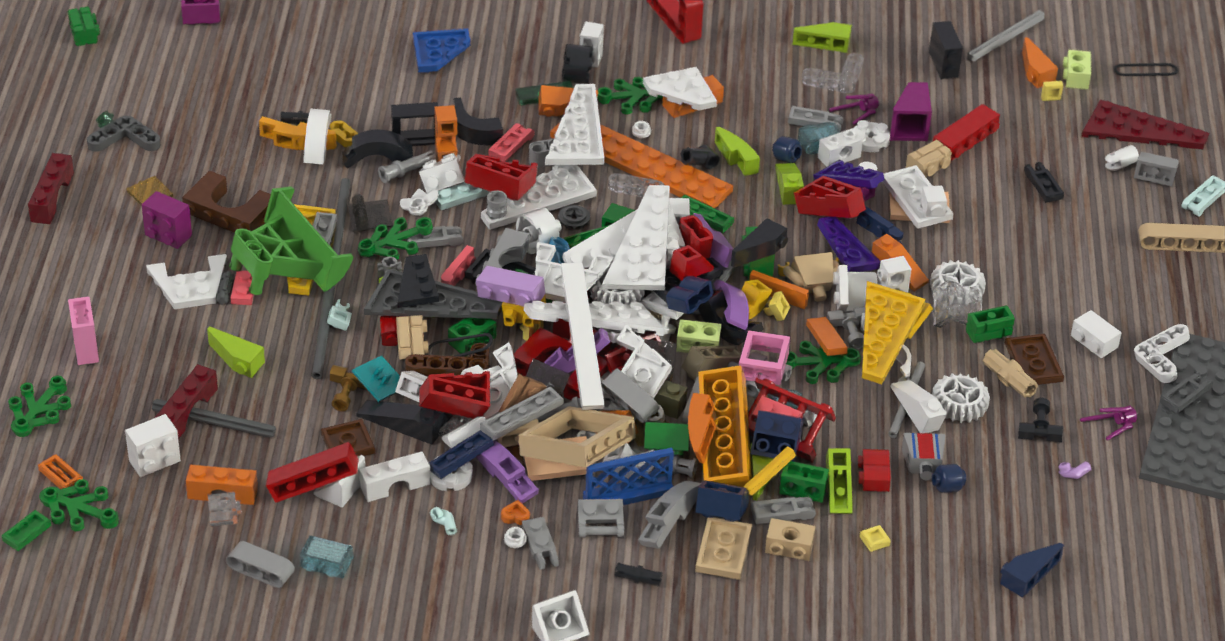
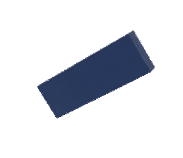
M479 430L429 462L430 471L440 479L446 477L494 446L493 439Z

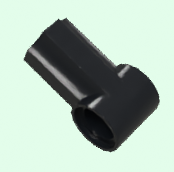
M705 144L698 148H683L680 154L683 164L700 165L708 170L715 168L720 161V157Z

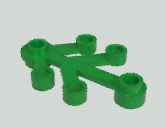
M635 77L633 78L632 85L623 79H616L614 81V89L622 92H612L607 87L599 88L597 99L601 104H608L612 99L630 98L627 102L621 104V112L623 114H631L632 107L644 96H649L646 100L640 102V111L644 113L650 112L651 105L657 99H663V96L658 95L655 97L649 95L646 89H641L645 88L643 78Z
M403 217L397 218L394 221L390 231H388L386 225H378L371 238H366L359 242L358 253L363 257H370L376 254L394 257L398 260L400 256L397 249L382 248L391 246L405 249L407 254L414 255L419 251L417 243L401 240L417 234L423 236L431 234L433 230L432 221L428 217L420 218L416 221V227L401 233L398 232L405 230L408 226L406 219Z
M802 341L799 346L800 353L804 355L812 354L814 356L797 357L794 352L789 351L786 364L792 366V369L796 365L818 364L806 373V382L809 384L817 383L819 375L831 364L839 363L834 369L827 371V381L836 383L839 381L840 374L847 367H855L861 363V355L857 349L847 348V354L827 356L821 346L818 349L811 342Z
M59 375L53 376L49 381V388L37 402L33 395V384L23 383L20 386L21 395L25 397L29 411L24 416L21 410V398L17 396L11 397L8 403L15 417V420L11 423V429L15 435L26 437L31 434L33 427L58 423L60 417L57 410H68L71 407L70 397L61 396L57 402L47 403L54 395H61L67 391L66 380ZM46 413L45 417L35 418L37 415Z
M80 479L75 482V486L63 489L47 487L40 492V501L44 506L50 507L51 521L54 524H61L65 521L64 511L59 509V504L67 507L71 519L70 526L73 531H81L85 526L84 519L79 516L78 511L99 518L101 526L106 529L115 528L119 523L118 513L114 509L106 508L101 510L87 504L95 501H105L108 498V489L104 486L95 488L94 493L74 498L66 497L77 493L85 494L89 491L88 481Z

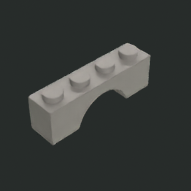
M505 228L503 234L497 238L496 247L491 249L489 260L484 262L483 270L486 266L503 269L502 267L508 263L522 261L529 249V233Z

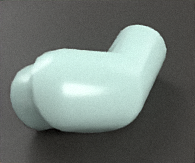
M439 507L431 510L430 516L433 521L444 525L446 534L454 535L457 532L454 516L451 512Z

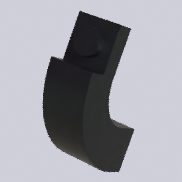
M461 97L453 98V105L457 116V137L472 144L491 146L503 136V128L499 117L488 119L472 117L465 111Z
M379 129L364 131L353 136L352 145L342 151L343 165L349 168L370 155H381L389 158L392 162L396 160L402 162L413 157V145L405 137L392 131Z
M713 290L712 297L698 307L705 322L721 324L720 337L731 344L738 346L746 340L748 331L761 332L764 330L762 322L748 321L746 330L728 323L724 314L728 304L723 290Z

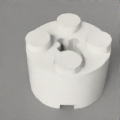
M547 208L519 217L516 222L517 231L529 233V249L527 251L529 254L537 253V242L549 244L551 237L557 239L559 231L562 229L560 221L555 220Z

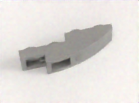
M683 481L669 489L657 500L645 516L649 523L638 539L642 546L657 549L661 547L678 519L685 520L697 500L698 487L701 483Z

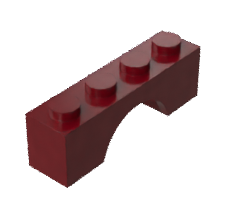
M51 154L28 202L31 222L51 224L56 213L59 189L61 185L68 186L74 175L72 155Z
M197 364L155 416L157 418L166 414L177 429L178 439L186 430L187 419L193 406L199 400L208 402L218 390L216 370Z

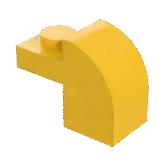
M759 280L745 281L742 287V291L748 301V320L754 318L762 311L772 292V289Z

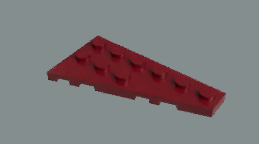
M1100 99L1084 127L1081 137L1088 138V135L1099 136V139L1105 140L1106 137H1115L1118 141L1149 144V141L1159 142V145L1167 146V143H1173L1182 148L1203 150L1210 133Z

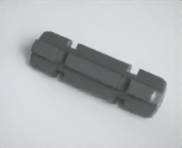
M231 271L224 272L221 277L216 301L220 305L228 303L234 280V275L231 274Z

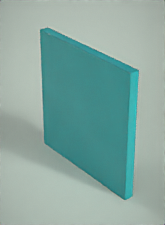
M382 355L352 369L351 372L378 402L396 394L395 391L400 375Z

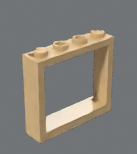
M568 406L519 434L518 443L520 456L586 468L636 438L634 417L595 410H582V408ZM570 429L597 433L582 443L555 439Z

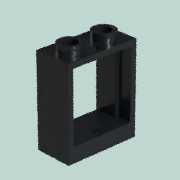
M438 102L391 105L392 132L405 137L413 146L435 145V107L438 106ZM433 117V129L401 131L400 119Z

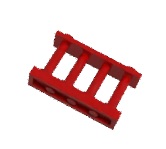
M756 377L755 384L760 391L748 412L749 435L754 437L756 421L754 420L753 412L761 396L767 397L770 394L779 398L777 401L786 405L789 402L798 406L797 410L801 411V418L806 410L815 413L817 417L805 440L799 443L796 456L813 463L816 453L812 443L825 419L835 421L836 417L833 408L825 403L817 404L775 386V383L769 379L764 378L761 380Z

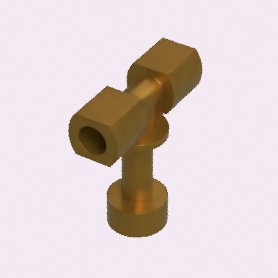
M337 365L332 366L330 381L341 383L343 387L341 393H337L334 396L332 406L337 411L343 412L350 405L351 400L348 397L350 392L356 390L357 387L366 389V387L353 373L348 372V368Z

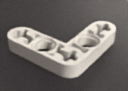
M1184 324L1174 325L1138 344L1134 348L1136 360L1159 381L1163 383L1175 381L1178 377L1176 366L1163 354L1186 343L1190 339L1188 327ZM1167 342L1163 345H1158V343ZM1160 361V363L1151 364L1152 362Z

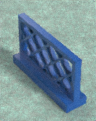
M672 447L596 463L586 467V490L583 491V498L623 499V505L661 497L673 487L674 451ZM667 457L661 464L656 462L660 458ZM639 462H646L640 468L635 467ZM624 466L620 472L614 471L617 467ZM651 466L656 467L650 474L645 472ZM630 470L635 472L629 478L624 477ZM603 471L597 478L593 476V472ZM609 475L613 476L609 482L603 481Z

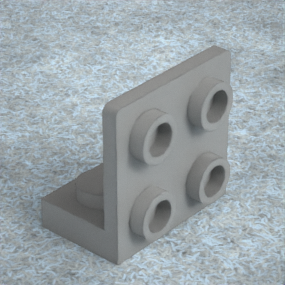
M1141 152L1138 156L1134 178L1173 186L1179 160Z

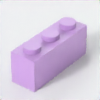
M486 266L476 279L478 297L524 306L525 303L541 301L546 294L544 278L531 274Z

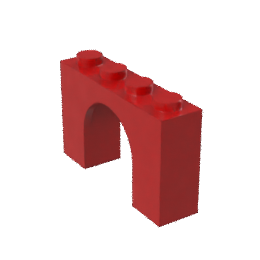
M540 327L514 353L517 374L531 378V375L559 347L567 351L572 346V343ZM597 355L600 377H602L609 368L606 359ZM576 370L564 381V397L571 401L574 397L580 398Z

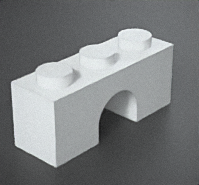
M423 451L359 469L360 488L367 502L388 497L390 486L398 481H405L409 490L430 485V465Z

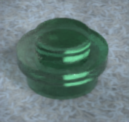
M107 110L104 111L96 119L98 127L102 128L114 121L112 119L114 114L109 113Z

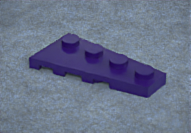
M842 160L836 161L813 175L814 180L826 176L855 187H866V189L876 188L877 184L885 180L883 172L873 169L864 170L862 166L853 167V164L849 162L844 165Z
M836 217L819 218L817 226L842 265H847L848 272H863L880 268L881 261Z

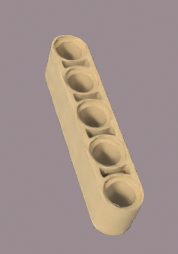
M1144 223L1138 229L1140 244L1144 249L1225 253V226Z

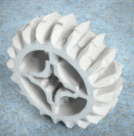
M950 260L948 263L942 262L941 265H937L936 269L933 270L930 288L932 293L935 294L936 299H941L942 303L948 302L949 306L956 304L957 307L959 305L966 307L968 303L973 305L975 301H979L984 294L986 282L984 273L980 272V268H974V264L968 265L966 261L961 263L959 260L957 262Z
M608 270L589 288L592 300L604 304H611V302L615 301L623 304L641 302L645 295V290L602 289V283Z
M952 373L950 377L944 375L943 379H938V382L933 387L932 395L938 399L947 413L945 419L951 418L952 422L958 420L960 423L963 421L970 423L972 419L977 421L979 417H983L989 407L990 396L988 387H985L982 381L978 382L977 377L970 378L969 374L962 376L960 373L958 376H955Z

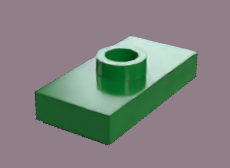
M34 510L1 535L2 541L16 551H20L51 527V520Z

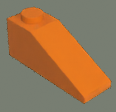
M1025 37L1022 55L1028 81L1036 88L1043 87V82L1056 81L1058 67L1028 37Z
M541 85L538 115L548 117L564 115L574 88Z
M888 234L873 242L872 253L880 261L900 256L905 257L911 267L909 284L911 290L915 292L929 283V279L900 242Z

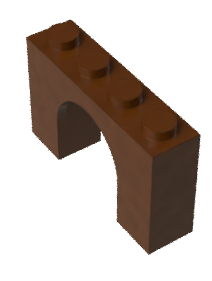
M209 170L182 197V201L189 205L191 216L235 233L240 228L252 232L265 224L264 219L271 194L259 190L242 206L234 208L219 206L216 203L227 193L226 177Z

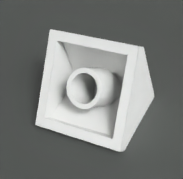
M363 455L357 456L359 459L357 474L321 486L313 494L316 497L343 507L360 487L359 469L365 467V457Z
M576 590L532 605V628L540 641H573L590 635Z

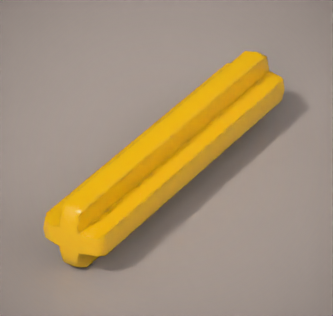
M786 447L744 485V488H747L748 495L753 496L795 458L796 454L792 448Z

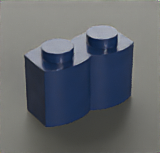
M687 276L681 281L679 286L673 287L667 293L668 309L686 314L695 312L700 304L707 302L712 297V283L710 280Z

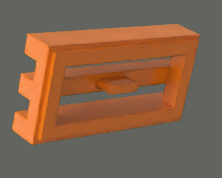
M57 454L38 464V470L60 489L75 486L77 480L83 479L79 473ZM52 462L57 464L60 468H57L54 464H52ZM62 470H64V471H65L69 476H71L73 479H70L69 477H67V476L63 473Z

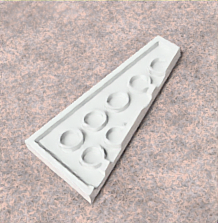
M555 165L550 172L537 176L536 184L518 201L507 198V214L503 218L495 219L489 217L486 208L481 212V219L488 229L491 230L517 222L519 217L543 208L552 211L596 197L597 190L578 165Z
M649 185L602 283V289L665 290L670 185Z
M533 301L532 303L524 304V312L530 319L551 322L563 319L569 322L566 303L561 301H553L552 303ZM593 301L592 304H589L592 327L622 331L625 325H628L636 333L644 334L645 330L655 331L658 336H664L665 328L640 302L623 304L615 301L611 302V304H604Z

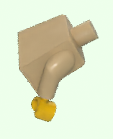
M832 252L794 256L791 267L789 262H785V266L778 264V275L786 276L796 286L809 290V293H813L815 301H824L827 298L825 291H829L832 288L833 273L838 269L839 259L836 257L833 260Z

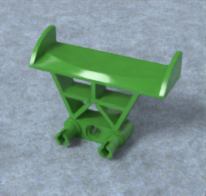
M293 187L272 189L264 225L252 232L243 228L235 231L231 246L233 255L229 267L234 271H241L244 266L252 276L249 291L254 295L262 294L264 281L269 277V274L312 279L326 292L344 277L354 258L350 253L337 255L291 202L295 191Z

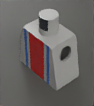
M904 433L902 452L910 473L920 474L923 480L931 479L935 469L942 465L945 434Z

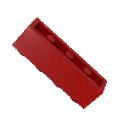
M981 104L935 135L933 141L938 140L943 146L951 150L952 161L968 149H971L978 142L983 141L990 134L995 133L1000 126V114Z
M350 442L268 471L266 487L275 503L357 474L359 459Z

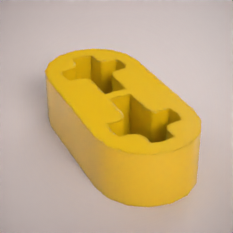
M334 121L330 124V130L336 132V141L345 148L351 146L352 137L358 134V132L343 121Z

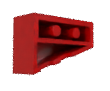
M475 154L466 162L465 183L490 192L502 191L507 195L508 199L518 201L536 184L538 163L531 162L530 166L519 164V160L513 159L511 163L500 161V157Z
M822 176L794 192L799 214L855 218L859 213L866 210L861 188L826 176Z
M484 371L482 374L466 372L464 375H454V373L429 375L419 388V407L472 419L484 416L490 408V371Z

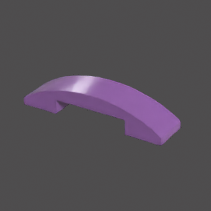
M715 280L713 283L715 289L723 290L728 304L724 311L727 322L746 330L749 318L746 295L737 287L721 280Z

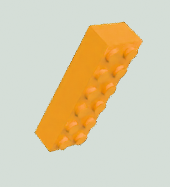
M740 365L698 372L699 393L710 395L715 406L712 418L716 424V429L703 463L704 480L744 487L752 479L746 378Z

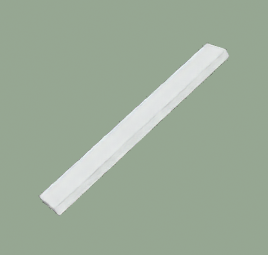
M562 263L561 273L582 410L603 409L604 399L583 263Z

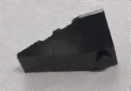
M366 400L356 413V416L431 445H433L453 418V414L419 407V405L378 402L374 400Z

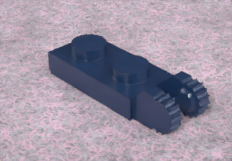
M865 206L866 210L859 213L856 223L878 238L888 234L901 243L900 240L903 239L904 233L895 227L894 224Z

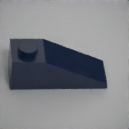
M1057 543L1016 556L1010 563L1006 562L1000 571L1002 574L1000 584L1023 598L1061 560L1064 544Z

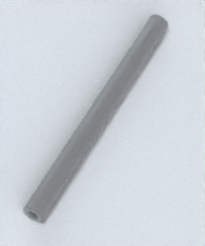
M923 362L917 363L911 377V381L917 385L925 368ZM902 404L899 406L888 433L891 438L897 437L906 414Z

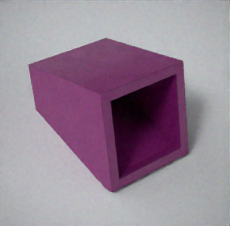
M908 82L893 108L890 141H928L932 115L928 82Z

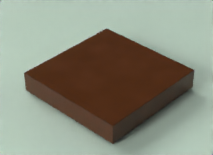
M363 419L321 429V436L327 450L350 442L357 456L375 454L374 444Z

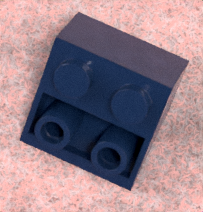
M758 410L750 454L775 458L786 447L792 448L796 454L801 439L804 418Z
M705 480L698 487L696 513H701L704 517H723L724 520L733 522L740 520L749 506L747 488Z

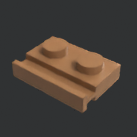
M518 374L499 412L545 390L547 386L542 382Z

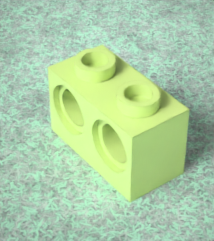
M1068 50L1067 57L1063 58V79L1066 80V87L1088 89L1091 78V52Z
M680 319L676 352L688 353L692 346H719L721 324Z

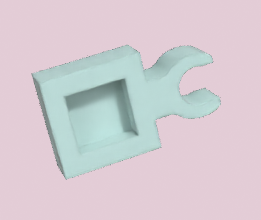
M338 299L335 306L332 305L329 311L327 323L334 328L346 331L352 313L347 312L350 304L347 303L346 306H342L340 299Z

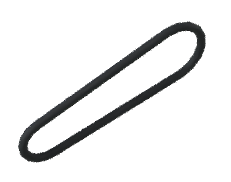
M489 333L438 340L430 344L428 348L430 350L431 347L439 343L484 336L490 338L489 343L484 348L454 355L463 357L487 350L493 342V337Z

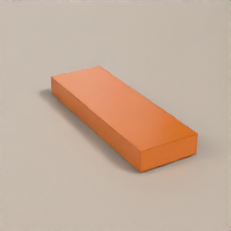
M755 270L750 273V280H759L772 289L770 297H773L774 292L782 291L788 304L804 310L807 307L809 290Z
M827 317L807 319L806 326L827 356L847 354L848 347Z

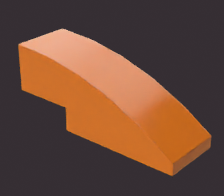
M693 393L689 406L688 430L694 453L699 463H704L716 429V424L712 418L715 406L710 395Z

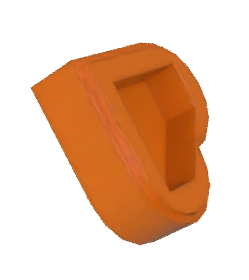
M519 500L501 510V520L507 524L516 523L522 525V521L530 519V511Z

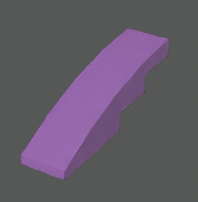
M600 328L594 334L597 354L610 343L608 333L603 328ZM571 346L567 351L559 347L531 375V378L547 384L575 370L573 347Z

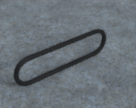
M1171 63L1118 64L1114 67V71L1121 76H1166L1177 74L1178 68ZM1121 66H1172L1175 68V72L1120 73L1117 71V68Z

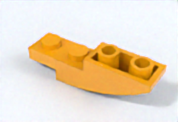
M261 117L259 120L260 136L273 139L274 146L304 150L307 123L300 122L298 126L267 117ZM328 130L326 150L335 149L337 147L336 132Z

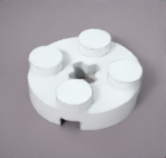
M861 120L853 128L863 139L862 151L878 152L879 148L884 147L885 149L888 147L890 132L886 124Z
M469 461L456 469L455 473H450L442 479L430 471V482L439 490L447 491V488H454V491L461 490L470 484L473 466Z

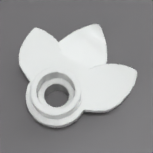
M418 189L411 198L401 199L400 206L404 210H409L412 215H423L427 211L428 206L437 200L438 191L433 190L426 194L423 190Z

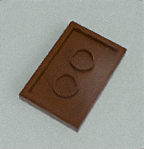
M1046 334L1005 338L1004 344L1011 360H1015L1024 372L1037 382V385L1064 381L1063 372Z

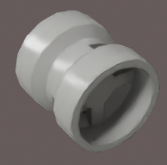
M497 190L488 193L487 214L489 217L499 219L507 214V195L504 192Z

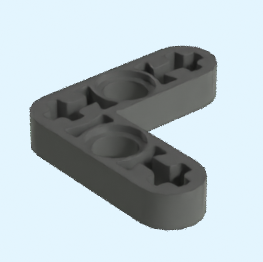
M127 115L117 118L87 137L88 149L93 152L101 151L125 136L147 151L158 150L161 142L160 136L135 118Z

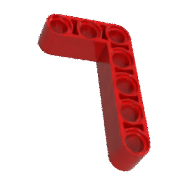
M647 0L682 44L701 39L703 0Z

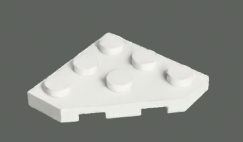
M697 67L643 77V85L649 95L655 97L661 95L667 97V101L680 105L682 103L690 104L692 109L696 110L717 107V100Z

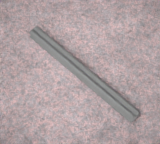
M1041 10L1034 12L969 51L967 59L971 62L976 61L1044 20L1045 13Z

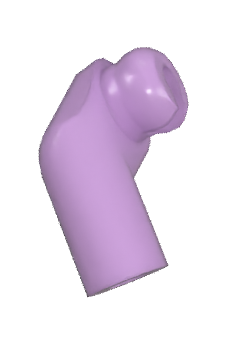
M1062 462L1059 465V473L1065 478L1079 479L1091 471V466L1088 462H1083L1076 468H1071L1070 463Z

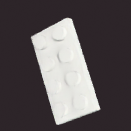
M917 165L883 174L885 179L882 181L917 229L953 219V212L948 206H946L945 216L925 217L921 205L922 188L932 185Z

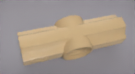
M990 349L985 353L984 365L993 371L1006 387L1011 386L1024 398L1031 397L1036 393L1037 382L1028 376L1015 360L1012 359L1010 361L997 349Z

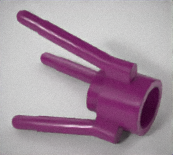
M873 93L849 95L845 98L861 100L830 108L829 111L859 106L866 113L853 121V125H856L859 121L876 113L875 109H878L879 101Z
M1132 406L1100 408L1099 411L1114 413L1080 418L1081 422L1114 417L1116 423L1123 426L1105 438L1108 441L1123 431L1133 428L1132 423L1137 421V413Z

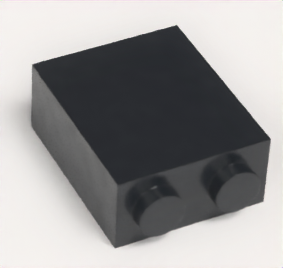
M951 21L933 22L929 54L940 79L959 78L963 47Z

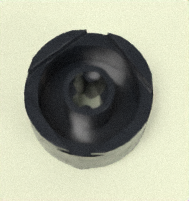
M566 44L562 67V81L582 84L589 83L590 73L587 72L592 69L593 59L590 58H592L593 47Z

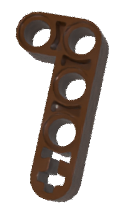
M476 343L471 347L470 351L484 348L487 345ZM490 349L470 354V357L412 354L405 359V371H415L428 377L431 374L454 373V375H461L464 369L476 365L486 370L490 366Z

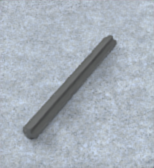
M154 400L152 410L159 412L167 401ZM195 407L192 408L188 419L269 438L274 437L276 431L274 425Z

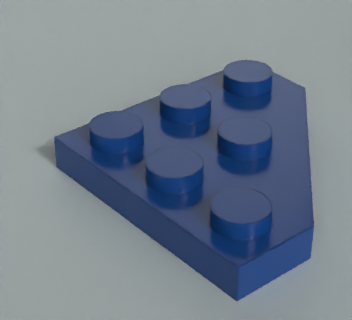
M454 29L413 32L418 73L438 71L470 46L469 30Z

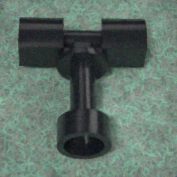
M1043 397L1035 399L1033 402V412L1037 414V419L1033 423L1019 422L1018 439L1033 440L1034 436L1046 437V441L1062 442L1063 426L1050 425L1045 420L1046 415L1050 412V401Z

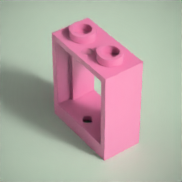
M90 297L68 299L78 365L99 362Z
M748 331L739 361V366L741 365L746 380L755 381L756 377L761 380L766 378L774 382L775 385H781L789 355L790 337ZM750 350L780 353L778 363L748 359Z

